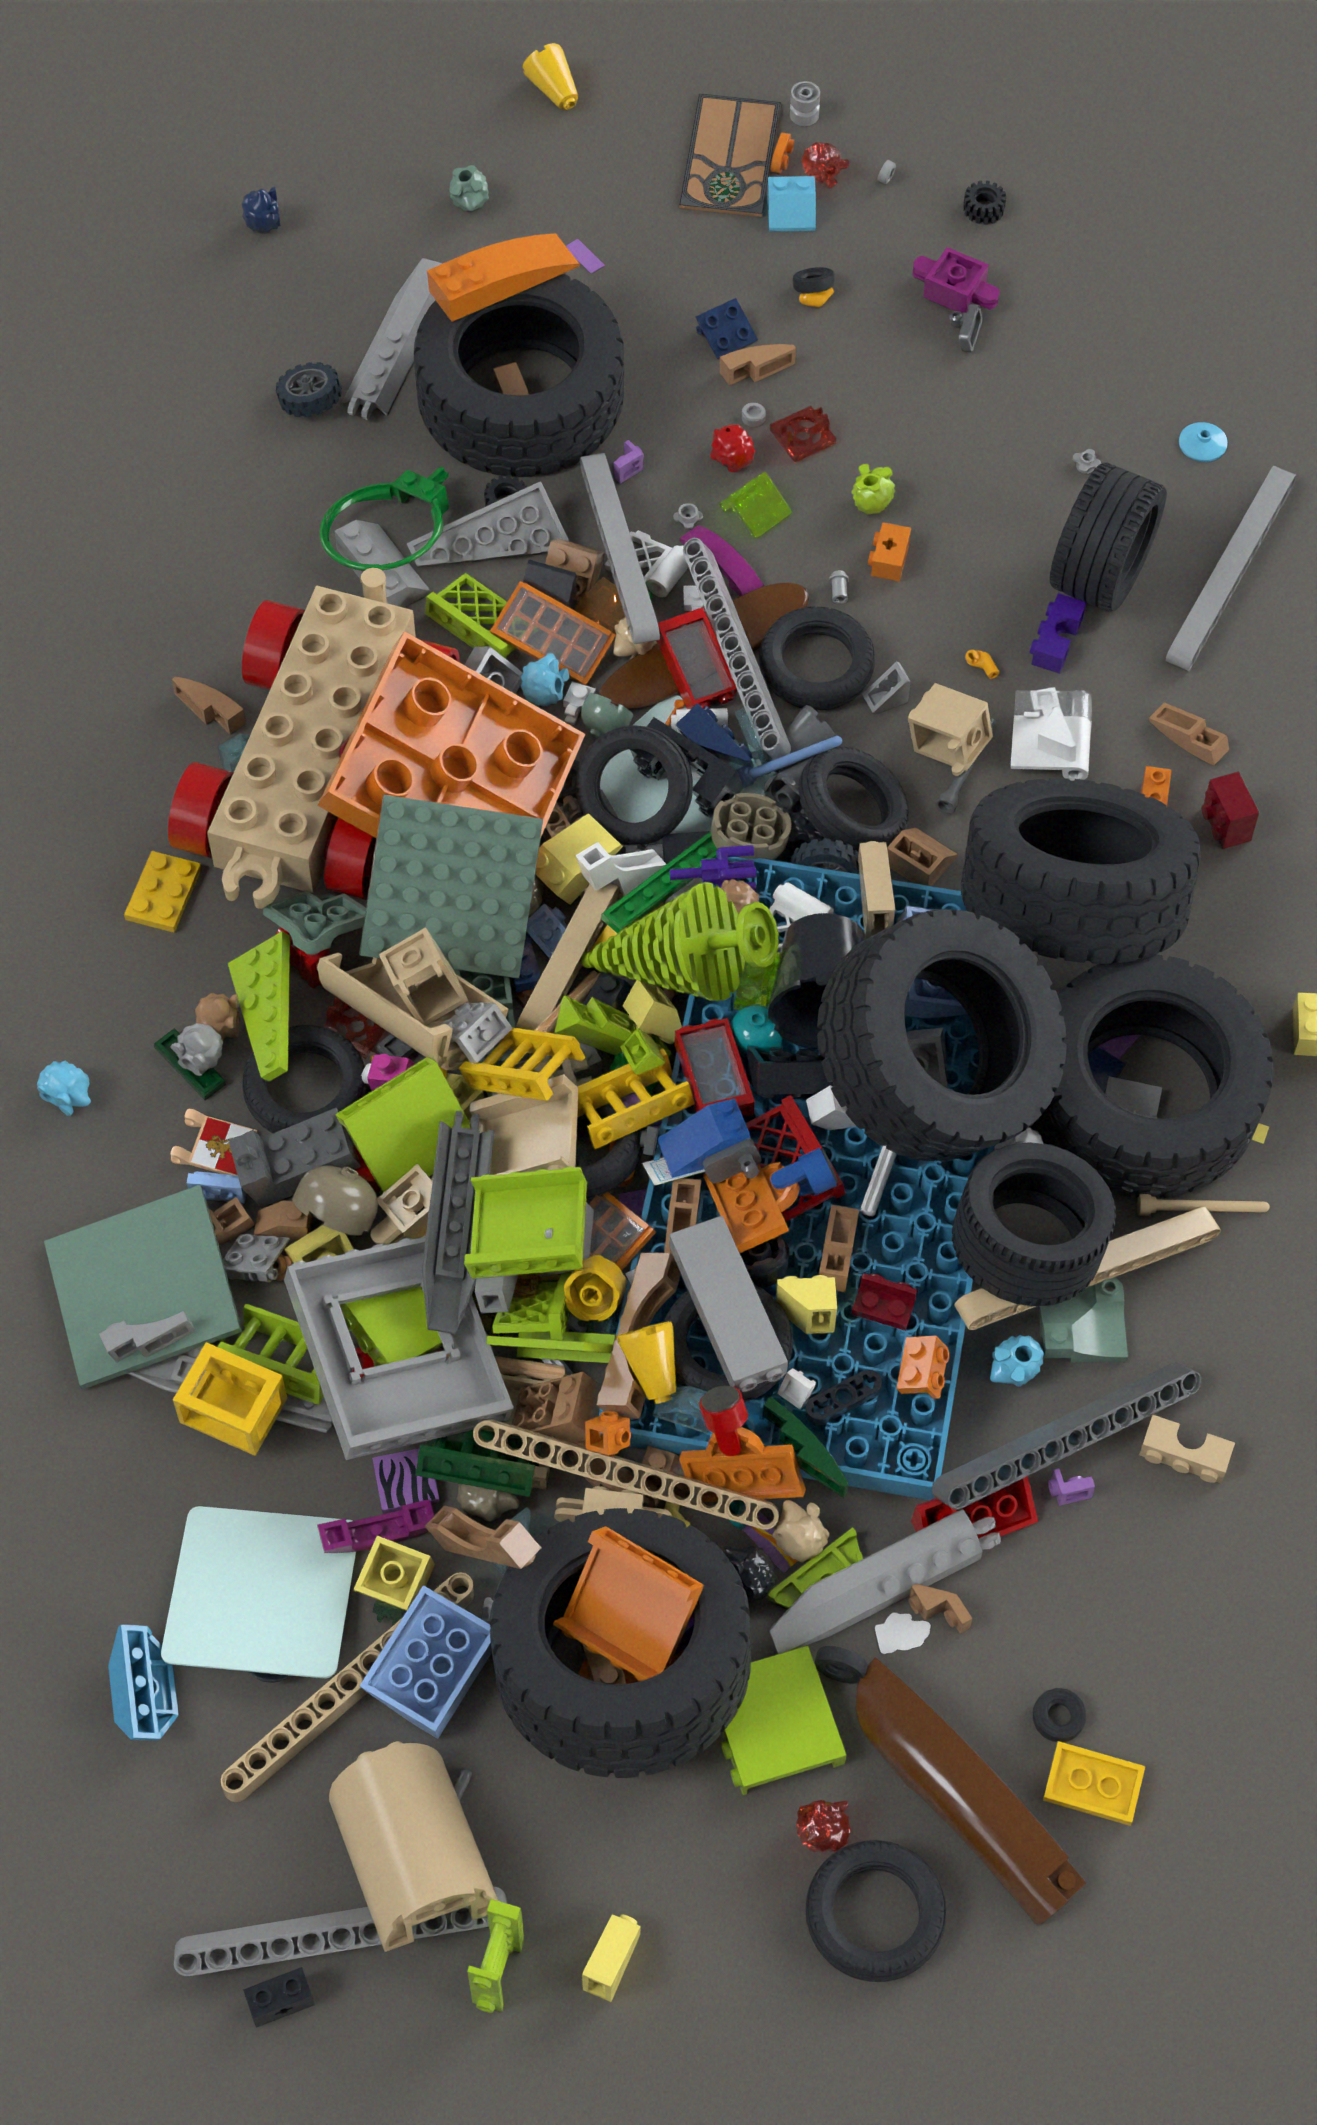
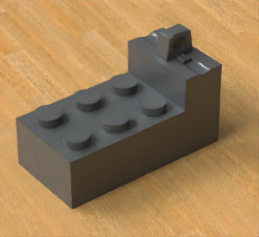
M337 1107L264 1138H261L254 1130H251L241 1136L228 1140L240 1186L261 1208L294 1195L302 1177L313 1168L332 1165L342 1168L349 1167L355 1170L361 1167L356 1146L346 1127L340 1124L335 1115L340 1112Z

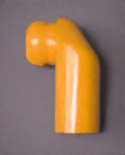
M830 288L816 293H801L799 301L801 304L810 307H821L834 293V290Z
M974 649L966 652L965 659L967 663L984 669L989 679L996 678L1000 672L987 652Z

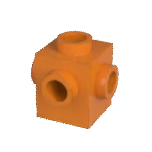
M604 1411L600 1416L585 1422L586 1450L604 1455L618 1454L619 1450L630 1446V1418L619 1416L615 1411Z

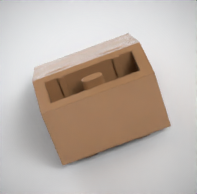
M584 1372L523 1387L518 1396L512 1425L571 1443L584 1441L585 1422L599 1416L600 1408L597 1406V1401L602 1385Z

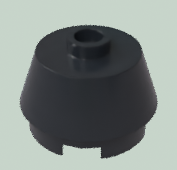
M780 1235L740 1253L752 1283L758 1287L777 1284V1279H783L787 1273L789 1247Z

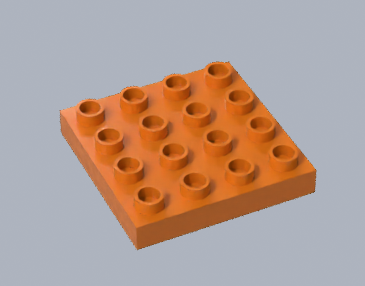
M404 631L389 654L317 806L377 838L383 795L543 819L542 836L585 734Z

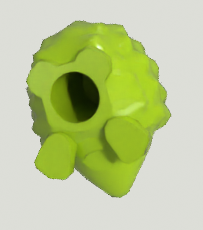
M862 464L858 467L861 475L855 478L856 482L851 492L855 500V506L867 515L880 513L885 510V507L889 505L894 497L895 484L890 480L893 472L889 467H877L870 471L868 464Z

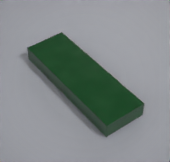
M174 1028L156 1041L154 1048L206 1100L226 1085L225 1080L214 1068H209L202 1076H198L178 1064L179 1057L171 1048V1045L178 1043L177 1038L180 1033Z

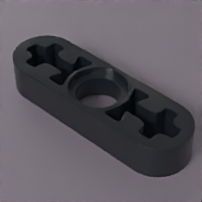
M864 1370L810 1398L806 1405L808 1421L814 1425L826 1424L877 1397L882 1385L880 1375L873 1370ZM864 1380H867L869 1383L874 1382L873 1389H870L868 1386L862 1388ZM860 1389L859 1397L857 1396L856 1390ZM841 1391L848 1392L852 1400L849 1403L842 1404L836 1400V1394ZM828 1398H830L831 1405L827 1406ZM814 1406H818L820 1409L824 1408V1414L813 1413Z

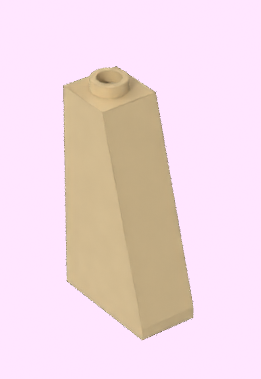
M870 841L859 844L858 862L866 939L893 926L895 904L886 842Z

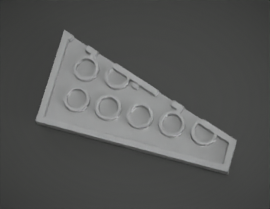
M540 481L443 526V531L436 543L414 561L417 567L548 553L551 541L558 538L566 541L569 540ZM433 531L407 543L411 555L428 543Z

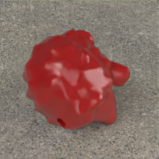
M729 424L713 431V442L711 444L712 460H717L722 466L728 467L729 472H738L752 463L755 453L754 443L751 436L740 425Z

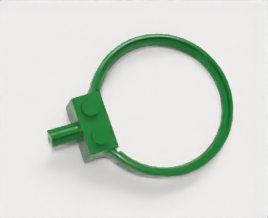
M441 466L428 478L407 469L392 483L368 485L344 495L328 509L322 519L319 535L323 549L337 563L361 571L369 568L389 570L416 560L436 543L443 531L442 515L449 509L446 488L441 484L449 477V474ZM412 495L431 504L434 530L430 540L419 551L402 560L383 565L353 562L338 554L329 541V531L334 519L345 508L357 502L393 500V496L398 497L399 502L404 503Z

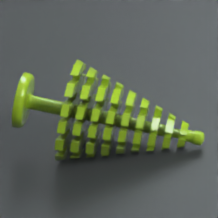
M704 882L692 887L689 891L679 895L641 920L636 921L628 928L626 927L621 930L617 935L609 937L606 942L599 943L594 947L593 951L585 952L581 956V963L585 968L595 967L600 972H611L616 976H624L632 980L636 979L644 983L697 997H704L712 1001H724L730 998V992L735 993L740 984L738 973L743 974L745 961L752 967L765 968L773 963L777 956L779 945L778 929L770 909L763 903H749L738 914L732 900L729 903L727 902L725 891L718 885L713 888V883Z

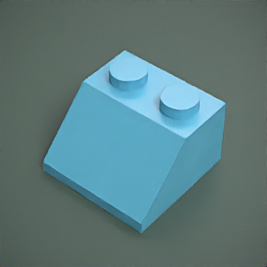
M815 176L768 177L769 232L815 231Z

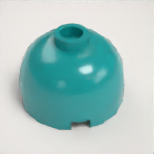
M763 1005L744 1007L736 1013L731 1021V1031L741 1057L747 1056V1046H757L758 1052H771V1047L780 1048L783 1038L774 1030L775 1024L768 1019V1007Z

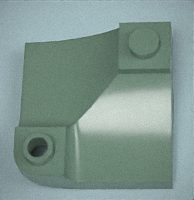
M308 891L272 902L263 908V915L285 929L291 935L293 945L310 955L318 954L322 950L331 948L332 941L338 935L363 927L366 913L364 906L346 894L333 896L328 893L316 897Z
M1113 1277L1089 1286L1068 1301L1055 1305L1038 1306L1040 1337H1042L1044 1352L1043 1358H1070V1363L1127 1361L1124 1290L1122 1283L1117 1278ZM1105 1287H1112L1114 1291H1107Z

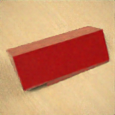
M1028 1476L961 1508L965 1511L972 1524L985 1517L994 1518L996 1526L984 1534H977L978 1539L994 1532L999 1533L1001 1537L1038 1522ZM935 1498L916 1505L911 1523L915 1531L918 1532L961 1509H952Z

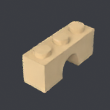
M1152 1415L1139 1454L1140 1456L1145 1457L1151 1463H1163L1172 1466L1174 1470L1180 1473L1189 1472L1198 1475L1206 1482L1222 1483L1235 1442L1207 1433L1205 1442L1200 1448L1188 1449L1183 1447L1178 1441L1179 1423Z

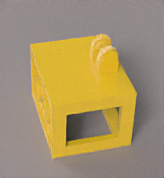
M206 1342L173 1398V1402L181 1424L256 1456L288 1398L281 1374Z

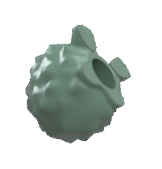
M474 165L454 169L449 189L450 198L453 200L454 206L460 207L464 211H475L482 208L489 199L486 176L482 175V172L478 171Z

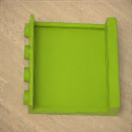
M429 1057L424 1058L335 1114L340 1124L346 1127L381 1190L379 1192L380 1195L417 1164L428 1176L434 1173L440 1121L452 1128L455 1112L462 1111L463 1120L461 1128L470 1129V1123L436 1061Z
M565 1167L554 1170L539 1169L533 1172H511L502 1175L487 1174L481 1177H471V1183L475 1189L471 1254H465L464 1265L472 1279L582 1269L587 1181L581 1167ZM553 1228L552 1238H546L545 1230Z
M422 1286L340 1304L348 1330L352 1331L358 1339L361 1350L364 1353H368L372 1358L374 1366L427 1355L443 1346L438 1331L427 1330L425 1298Z
M809 1646L751 1662L750 1678L741 1706L737 1709L738 1712L722 1732L725 1741L721 1742V1747L725 1759L731 1758L734 1769L730 1770V1774L735 1788L740 1786L742 1795H746L748 1788L830 1763H832L833 1768L845 1765L846 1752Z

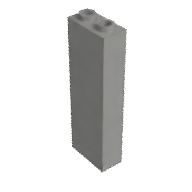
M723 1215L669 1234L670 1250L729 1385L742 1392H746L755 1388L759 1383L765 1381L774 1382L781 1379L784 1374H787L788 1361Z

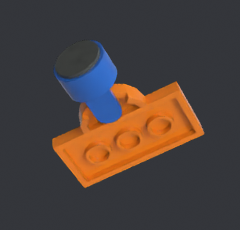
M819 1147L799 1156V1161L786 1167L778 1162L769 1164L761 1169L760 1164H758L759 1173L754 1178H746L744 1173L740 1172L719 1183H712L707 1174H703L720 1216L723 1215L739 1253L788 1232L789 1229L781 1212L789 1208L798 1196L808 1195L812 1192L816 1196L837 1186L838 1179L824 1149L821 1150Z

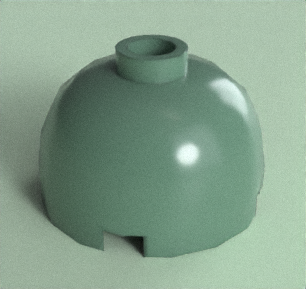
M594 693L588 694L581 710L582 721L590 729L589 735L596 739L613 729L629 726L633 717L632 712L619 704L617 707L611 703V699Z

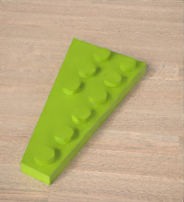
M283 931L228 963L260 1076L267 1081H271L288 1071L290 935Z

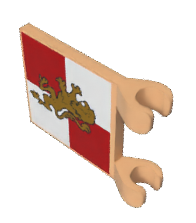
M187 1109L184 1115L185 1124L190 1127H201L192 1153L182 1147L174 1146L170 1153L171 1161L175 1164L192 1165L220 1174L237 1175L228 1140L241 1136L251 1130L257 1133V1130L205 1116L194 1109Z

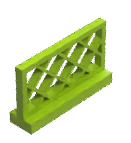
M467 573L463 574L438 594L432 592L426 596L425 614L473 649L474 647H491L505 659L508 654L516 649L480 625L494 624L498 618L496 611H502L507 602ZM466 583L474 591H460V587ZM457 598V603H449L444 599ZM460 598H474L475 604H461ZM478 598H487L492 601V604H478ZM461 611H475L476 617H468ZM479 611H493V617H479ZM516 616L511 623L512 630H507V632L521 639L525 631L515 630V625H526L528 627L530 623ZM535 627L532 633L530 634L529 638L536 634L540 629Z
M572 1271L561 1273L559 1280L516 1282L509 1311L497 1312L493 1323V1333L550 1331L551 1340H562L571 1313L566 1307V1297L563 1291L565 1282Z
M550 1331L519 1332L518 1338L487 1336L486 1344L518 1347L517 1357L609 1363L613 1342L617 1335L565 1332L562 1340H551Z

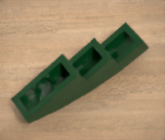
M769 1397L763 1405V1417L780 1428L779 1441L781 1443L793 1445L794 1451L798 1453L797 1462L799 1468L844 1498L847 1495L848 1481L834 1458L818 1438L793 1413L772 1397Z

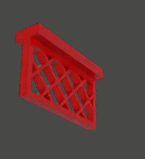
M790 1095L782 1099V1104L746 1123L748 1131L752 1129L761 1131L758 1144H754L759 1153L760 1150L774 1153L771 1164L777 1162L779 1155L793 1158L791 1163L793 1164L799 1160V1156H802L800 1154L801 1149L804 1154L819 1147L822 1150L817 1138ZM781 1114L785 1120L782 1131L769 1128L770 1120ZM766 1133L780 1136L776 1148L762 1145ZM785 1137L797 1141L795 1153L781 1149ZM760 1163L761 1169L767 1166ZM833 1166L832 1168L838 1179L837 1186L817 1196L809 1194L798 1196L800 1200L797 1207L789 1211L785 1209L781 1212L785 1221L798 1216L833 1196L837 1199L846 1194L843 1183Z

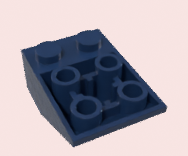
M697 703L675 724L680 734L717 758L742 766L754 767L751 760L753 758L752 752L742 742L738 745L734 741L736 738L733 732L725 724L720 727L716 723L718 721L717 716L707 705L702 708Z

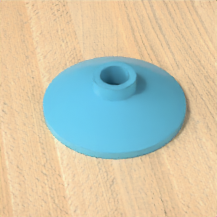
M1198 422L1190 424L1182 430L1179 437L1180 449L1187 457L1195 461L1211 462L1217 460L1227 449L1228 442L1225 433L1210 423Z

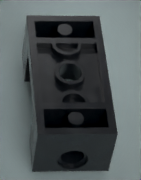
M655 717L647 725V727L656 729L670 737L684 752L689 765L697 769L696 772L701 778L693 787V794L697 797L695 802L699 805V811L702 814L711 818L717 804L721 800L725 802L742 791L744 787L735 768ZM638 748L630 749L634 758L633 762L638 766L637 770L647 778L652 776L659 780L665 772L661 762L653 754Z

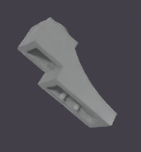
M182 1311L174 1316L153 1323L127 1325L125 1321L114 1323L108 1326L105 1331L99 1333L109 1355L115 1362H118L138 1350L146 1358L196 1330L190 1319Z

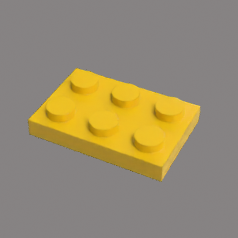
M151 851L124 913L125 920L175 933L201 872V863Z
M1058 1741L1043 1801L1131 1826L1145 1766Z

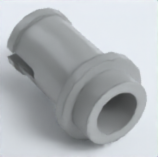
M841 570L834 571L829 578V583L832 585V601L836 604H843L848 601L847 583L849 582V577Z

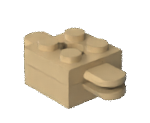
M418 1164L377 1198L378 1204L388 1216L371 1230V1238L376 1244L389 1245L399 1242L404 1237L417 1239L426 1235L433 1177L430 1179Z
M595 1486L592 1489H585L584 1500L558 1498L554 1518L559 1522L566 1519L575 1522V1516L592 1511H598L599 1515L604 1514V1509L627 1508L628 1513H632L634 1509L654 1511L657 1513L658 1518L663 1514L671 1516V1512L666 1509L643 1507V1495L638 1494V1492L631 1490L617 1492L610 1491L606 1487Z

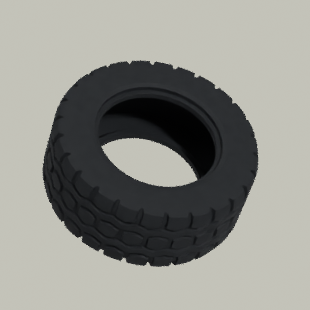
M561 274L453 322L435 300L424 315L414 342L417 401L426 428L440 447L446 452L448 451L452 457L464 464L468 462L470 467L483 472H487L490 469L492 474L506 476L516 473V477L535 476L536 472L544 475L559 471L560 466L565 469L578 463L580 457L592 454L607 439L617 423L624 401V342L621 329L613 312L595 291H591L587 285L577 279L571 281L570 276L566 274ZM510 348H533L546 351L563 360L572 369L571 373L556 386L530 395H506L493 392L482 387L468 376L470 369L480 360L492 353Z
M1049 778L1048 781L1033 779L1027 780L1025 783H1012L1004 788H998L989 793L988 796H985L978 803L970 818L961 879L962 900L968 912L987 917L997 922L998 927L1003 926L1020 939L1019 944L1025 943L1032 952H1038L1037 955L1053 959L1063 958L1064 961L1079 963L1090 961L1096 964H1107L1113 961L1118 963L1136 961L1137 958H1148L1158 952L1167 950L1180 939L1185 931L1190 918L1201 859L1200 843L1194 828L1186 819H1183L1181 814L1171 807H1166V804L1159 800L1145 797V794L1128 788L1121 789V786L1103 782L1097 784L1095 781L1082 779L1071 781L1068 778Z
M936 909L924 913L921 912L854 946L833 971L821 999L823 1003L819 1007L817 1027L822 1029L817 1034L819 1054L825 1056V1059L821 1062L827 1081L834 1084L831 1090L839 1105L848 1108L846 1114L859 1129L865 1128L864 1134L879 1145L886 1146V1149L896 1154L922 1161L955 1160L1016 1137L1032 1126L1051 1103L1055 1095L1054 1093L1060 1084L1063 1074L1061 1067L1065 1064L1066 1044L1062 1042L1066 1038L1064 1017L1059 1016L1058 1013L1062 1010L1056 990H1051L1049 987L1052 981L1043 965L1037 966L1038 958L1025 943L1019 944L1020 939L1003 926L998 927L997 922L968 911ZM915 978L930 981L948 991L962 1005L973 1024L979 1047V1064L975 1081L967 1094L952 1091L935 1081L922 1068L911 1049L905 1029L904 1010L909 988Z
M1155 954L1148 958H1139L1136 961L1122 963L1113 961L1107 964H1097L1088 969L1087 972L1084 971L1057 994L1062 1008L1058 1013L1059 1016L1064 1017L1066 1038L1062 1040L1066 1044L1065 1064L1061 1067L1063 1074L1058 1089L1055 1091L1051 1103L1035 1122L1041 1136L1045 1137L1046 1144L1067 1149L1072 1154L1085 1160L1099 1173L1109 1187V1190L1119 1195L1130 1197L1132 1193H1135L1137 1198L1139 1194H1149L1151 1197H1156V1199L1160 1195H1163L1164 1198L1186 1194L1187 1191L1198 1190L1210 1184L1212 1180H1217L1228 1172L1233 1164L1238 1162L1248 1148L1271 1093L1270 1089L1273 1083L1272 1050L1269 1039L1266 1038L1267 1034L1263 1023L1258 1015H1254V1008L1242 994L1236 995L1237 989L1221 976L1215 979L1214 972L1198 964L1191 967L1189 966V961L1169 956L1167 960H1163L1162 955ZM1148 1035L1164 1039L1183 1049L1195 1060L1208 1083L1210 1100L1194 1112L1176 1118L1156 1119L1131 1113L1115 1104L1099 1088L1090 1071L1088 1055L1101 1044L1121 1036Z
M627 1508L604 1509V1514L599 1515L598 1511L583 1513L575 1516V1522L566 1519L550 1527L547 1531L548 1535L542 1532L535 1537L534 1540L541 1547L535 1554V1559L531 1564L522 1569L508 1567L506 1574H504L497 1587L490 1612V1641L497 1688L503 1707L519 1733L528 1742H531V1745L551 1760L555 1758L557 1763L578 1772L581 1768H584L585 1774L599 1777H609L610 1773H614L616 1778L639 1777V1772L642 1771L645 1772L646 1776L668 1770L669 1764L672 1763L676 1767L695 1757L697 1750L702 1752L720 1736V1732L727 1728L738 1712L737 1709L741 1706L747 1691L751 1671L748 1599L739 1574L723 1551L713 1541L710 1542V1539L693 1526L689 1525L686 1527L683 1521L665 1514L658 1518L656 1512L643 1509H634L632 1513H628ZM605 1526L704 1585L693 1610L695 1623L692 1637L682 1655L663 1672L636 1683L614 1685L588 1680L569 1670L552 1651L553 1645L562 1631L554 1626L553 1623L555 1620L564 1617L593 1545L588 1543L592 1531Z

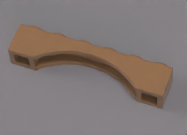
M641 1253L639 1262L635 1267L631 1289L628 1291L624 1313L620 1318L617 1336L649 1326L656 1312L676 1292L681 1273L671 1253ZM616 1337L613 1342L609 1364L605 1369L602 1388L598 1393L597 1406L603 1412L615 1411L619 1416L640 1419L646 1395L622 1352Z
M443 1506L425 1525L445 1551L519 1569L531 1564L535 1559V1554L541 1548L518 1521L506 1519L496 1530H493L472 1520L457 1508Z

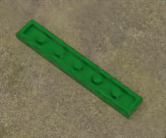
M711 831L601 914V920L616 933H619L621 930L642 919L693 879L670 880L669 870L701 867L702 859L717 858V848L713 843Z

